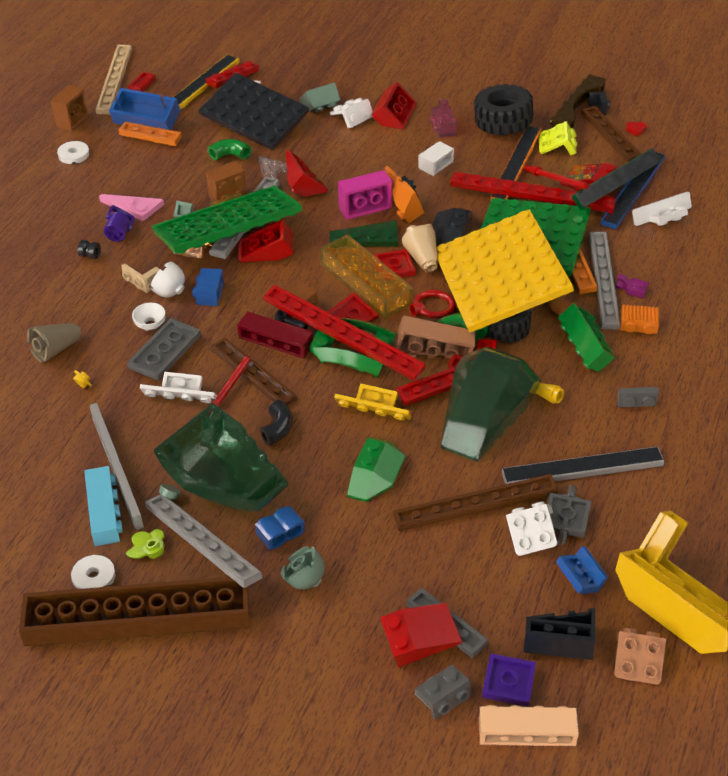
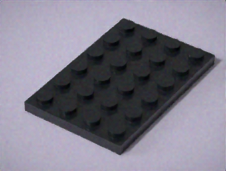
M235 73L199 109L200 115L270 150H273L309 112V107L238 73Z

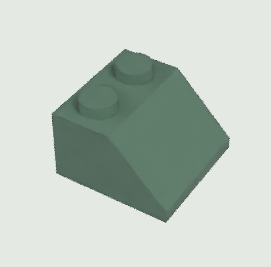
M335 83L308 90L299 98L303 105L309 107V112L315 111V113L322 111L327 106L328 108L337 106L336 103L341 100Z

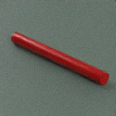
M248 356L243 358L216 399L207 409V415L213 416L251 362Z

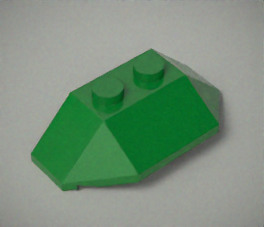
M368 437L353 467L347 492L348 498L368 502L372 497L378 496L393 487L405 460V454L394 442L377 437Z

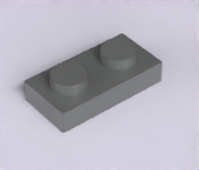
M658 387L619 388L617 406H656L659 395Z

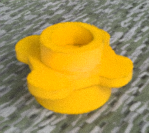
M76 370L74 371L76 375L73 380L82 388H85L87 385L92 386L89 382L91 378L85 372L79 373Z

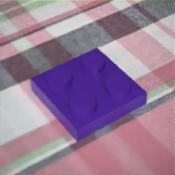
M490 653L482 698L529 707L536 662Z

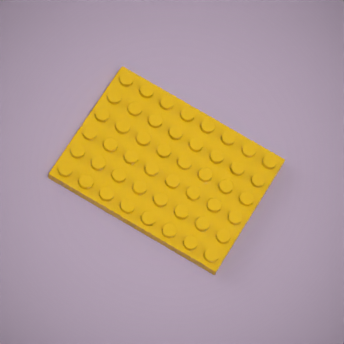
M530 209L437 247L438 262L469 333L574 291L572 283Z

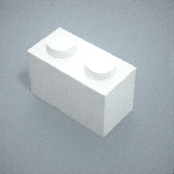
M440 141L419 155L418 168L434 176L454 162V148Z

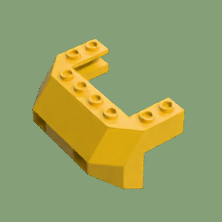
M672 511L660 512L640 548L621 552L615 570L629 601L700 654L728 651V602L668 560L688 522Z

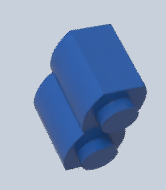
M291 506L279 508L274 515L259 519L255 524L256 535L269 550H273L283 545L286 541L300 536L305 531V522Z

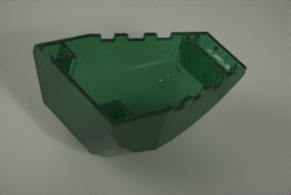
M484 347L467 353L460 360L455 368L441 441L442 449L478 462L493 446V443L498 438H501L504 431L516 422L519 415H522L527 410L541 383L540 377L525 359L491 347Z
M214 403L210 404L154 449V453L162 467L184 490L240 512L252 513L260 511L288 487L289 482L277 467L270 463L264 451H261L252 436L250 437L246 433L244 426Z

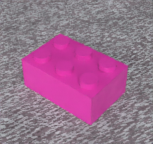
M385 170L338 181L339 210L344 218L347 220L392 208V180Z

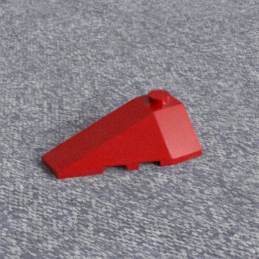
M290 150L286 151L287 181L291 187L290 190L294 194H301L304 197L326 193L328 189L321 180L317 181L315 173L308 169L309 167L303 160Z

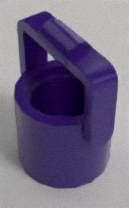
M111 205L105 217L108 220L104 228V235L111 241H122L127 230H131L135 217L125 210Z

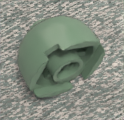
M305 546L289 557L290 563L287 567L285 565L282 567V578L290 586L303 590L320 584L325 570V563L320 553L313 546L312 549Z

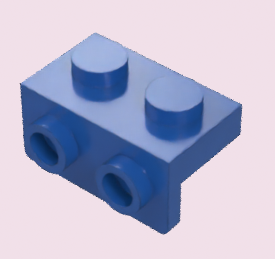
M585 546L580 547L576 555L560 556L556 561L578 594L599 592L608 579L606 573Z

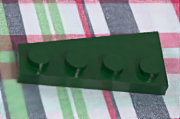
M397 220L330 231V247H398Z

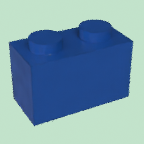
M201 268L200 275L196 277V287H193V297H196V305L218 306L224 284L222 269Z

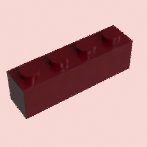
M248 311L237 324L239 339L303 359L310 351L309 349L313 341V331Z

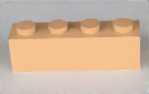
M495 705L480 707V745L576 746L579 733L576 708H568L566 706L557 708H545L543 706L520 707L517 705L510 707H497Z

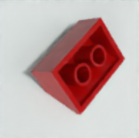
M396 81L384 90L371 115L381 126L403 129L417 102Z

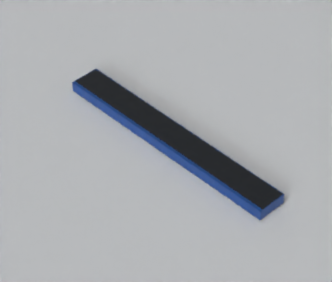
M656 152L661 162L628 181L616 198L613 213L606 212L601 219V225L617 229L665 160V154Z

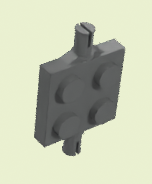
M570 485L567 494L550 493L548 504L551 505L553 513L550 514L554 531L559 533L558 544H560L561 538H563L562 545H564L567 535L581 538L585 536L591 501L575 496L576 486L573 487L572 491V485Z

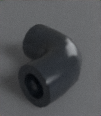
M282 400L273 402L268 408V413L274 421L260 428L261 436L267 446L286 437L292 428L293 415L289 407Z

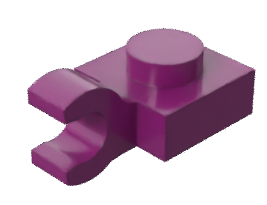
M619 274L615 287L625 289L626 294L643 299L649 283L635 278L628 280L625 275Z

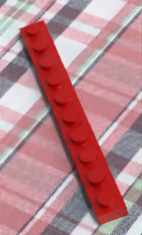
M454 172L450 180V186L560 205L577 206L571 197L577 192L575 190L570 191L463 172ZM603 196L587 207H591V210L613 213L616 198Z
M275 284L263 296L265 302L413 381H416L426 369V364Z

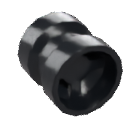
M81 240L78 245V255L98 259L101 252L100 243H90L87 240Z

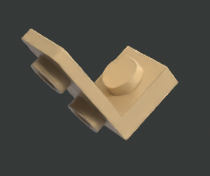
M124 263L122 265V276L138 289L148 293L153 288L151 283L160 269L154 267L142 275Z

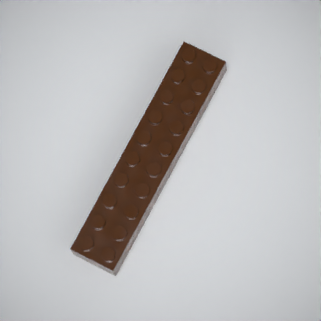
M231 577L23 593L19 632L24 646L250 628L249 588H243Z

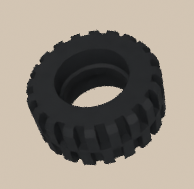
M498 84L481 90L474 99L476 125L482 131L495 135L516 134L518 131H523L533 121L532 94L527 89L514 84Z

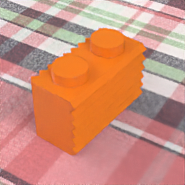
M623 304L620 314V331L657 334L659 308Z

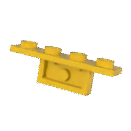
M360 383L356 398L335 394L334 396L338 405L345 408L353 406L362 412L370 410L379 416H386L387 414L401 421L411 419L410 411L395 407L398 392Z

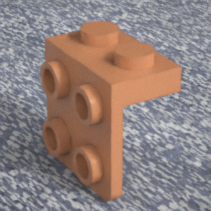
M623 628V632L619 631L617 633L618 645L614 669L615 677L659 684L662 678L666 638H660V633L646 632V635L637 634V630Z

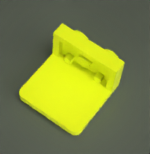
M566 121L541 132L538 137L540 153L545 154L564 145L571 156L576 154V146L578 144L575 139L577 135L574 128L571 129Z

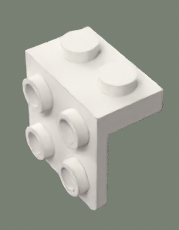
M362 98L346 101L343 106L333 107L334 110L330 114H343L347 127L351 128L372 118L373 110L369 99L362 100Z
M538 502L532 504V508L526 510L524 507L512 510L511 514L506 515L517 555L521 556L557 545L558 542L550 516L553 513L551 505Z

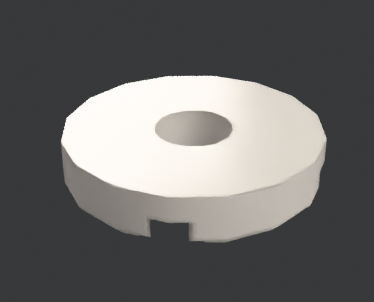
M71 141L61 145L58 148L57 154L59 160L63 163H81L89 157V148L84 142Z
M91 555L79 560L71 572L73 585L77 589L108 587V585L111 586L116 576L114 565L110 559L100 555ZM90 573H99L96 577H88Z

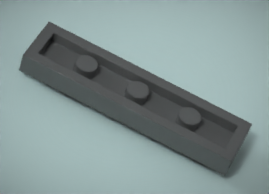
M420 588L406 601V606L409 608L441 604L440 601L423 588ZM449 609L462 640V644L457 645V647L473 659L488 645V639Z

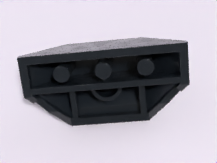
M451 208L438 212L432 224L436 236V246L438 247L458 237L465 236L472 221L473 213L462 208Z

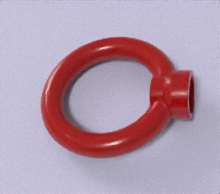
M440 290L422 291L415 296L413 303L409 305V310L413 317L422 315L432 319H441L451 315L456 309L454 298ZM427 297H439L446 300L449 307L443 311H429L425 309L421 300Z

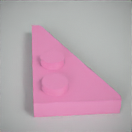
M101 194L99 196L101 202L109 206L115 205L141 221L146 220L164 206L163 199Z

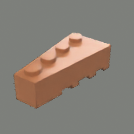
M403 315L393 347L412 357L428 355V358H435V356L444 355L445 358H452L454 354L470 359L475 347V331L469 333L468 329Z

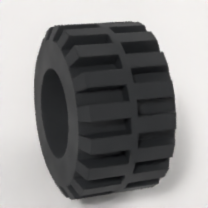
M531 308L488 325V336L494 337V340H500L502 343L519 342L520 339L526 338L531 326Z

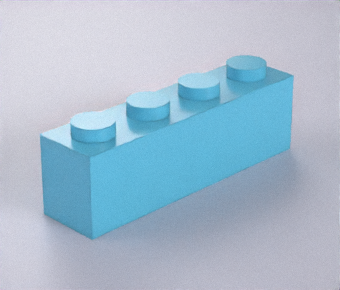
M109 466L84 470L94 546L120 542L119 533H123L121 520L117 521V517H120L121 514L119 504L115 505V501H119L117 489H113V486L117 485L115 473H110Z

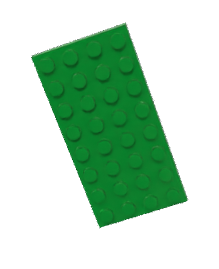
M273 185L152 225V230L175 254H182L188 249L200 248L203 244L214 243L221 238L232 237L239 232H247L250 228L261 227L268 222L279 221L286 216H294L302 211V206L277 186Z

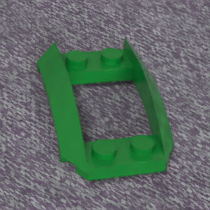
M339 318L360 330L375 334L376 338L389 345H392L397 334L371 322ZM320 330L317 331L309 350L318 357L320 363L340 364L361 372L366 371L373 374L375 378L378 377L383 364L368 356L352 351L331 348L335 338Z

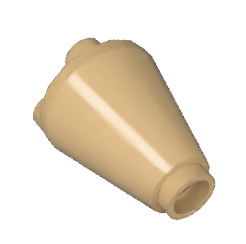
M432 225L409 226L406 229L407 232L402 237V244L426 273L435 271L438 268L436 236Z

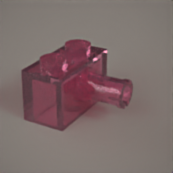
M441 99L438 101L439 107H432V114H430L433 131L437 133L438 138L456 136L457 121L451 106L448 105V100Z

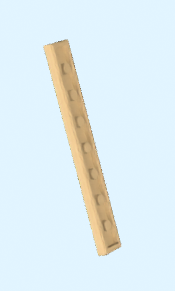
M117 45L96 107V114H110L109 110L113 102L116 101L115 98L119 92L131 55L132 45Z

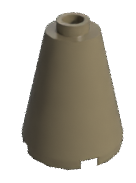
M75 323L33 326L27 331L28 344L31 343L33 346L31 352L39 362L50 360L77 342L81 336V329Z

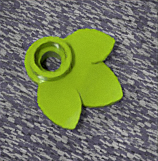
M155 529L150 534L144 531L135 533L131 538L134 546L126 552V555L134 559H140L146 555L149 558L160 557L164 553L163 539L165 536L163 531Z

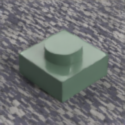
M176 201L173 217L176 218L193 212L194 204Z

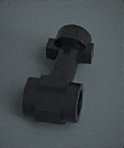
M278 310L275 314V320L303 329L308 328V324L299 319L297 321L287 317V313L282 310Z

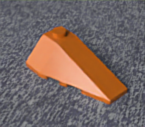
M386 166L384 167L385 171L392 180V195L398 209L396 213L401 220L404 219L410 224L425 212L416 192L407 182L402 181L400 176H397L392 169Z

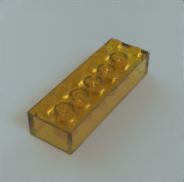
M348 234L320 248V264L352 292H355L384 319L400 312L413 303V287Z

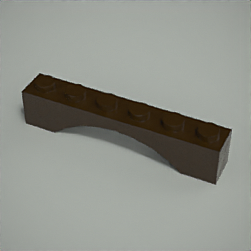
M591 74L586 79H583L581 85L577 86L575 92L564 102L562 108L558 109L557 114L552 116L550 120L551 128L566 121L571 129L574 128L575 110L584 103L589 102L590 93L604 92L606 79Z

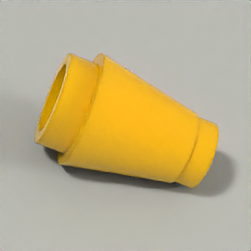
M538 382L534 387V393L554 404L561 402L564 396V389L559 385Z

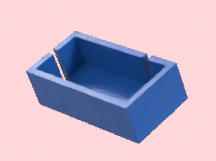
M120 88L115 98L116 101L113 102L109 113L113 123L122 125L126 121L172 130L181 110L177 98L164 96L162 99L161 95Z

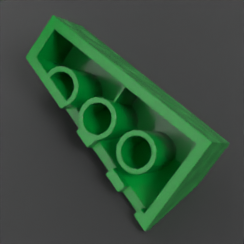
M573 302L558 316L562 323L560 325L561 328L568 333L569 341L576 346L575 351L584 359L583 364L589 370L593 369L599 373L615 358L609 344L604 341L606 339L604 334L599 331L601 329L599 324L594 322L596 320L594 315Z

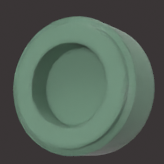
M161 484L159 493L162 496L173 500L178 499L181 492L177 487L170 484Z

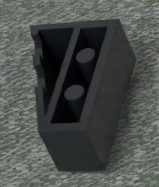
M588 608V612L576 613L575 610L568 611L567 615L555 616L554 613L526 617L523 653L593 659L595 647V608Z

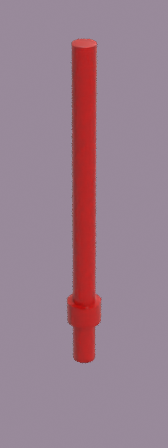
M526 165L524 168L526 172L537 177H546L585 190L589 188V184L542 170L538 166Z

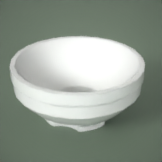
M144 303L133 310L132 319L134 324L141 329L147 331L157 329L165 321V310L157 303ZM148 321H154V322H155V323H152V324H145V323L148 322Z

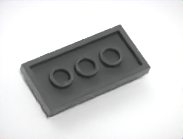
M170 318L127 362L128 368L159 381L164 376V372H167L201 336V330Z

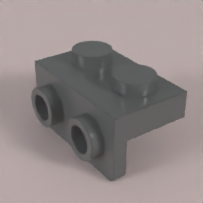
M450 665L415 688L416 695L431 708V714L435 720L446 715L451 709L465 702L471 696L470 680L453 665Z

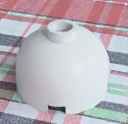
M170 261L164 265L167 267L164 271L160 269L151 283L153 287L151 290L167 298L173 297L176 294L179 295L185 288V275L182 269Z

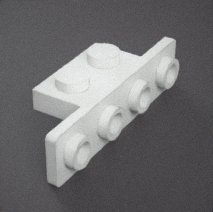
M684 192L633 209L634 225L639 226L648 222L665 225L668 221L680 220L682 216L688 215L687 209L692 207L690 192Z
M164 372L162 387L140 384V390L148 397L161 395L166 399L179 397L185 401L197 399L203 403H212L217 397L214 392L201 391L203 377L200 375Z

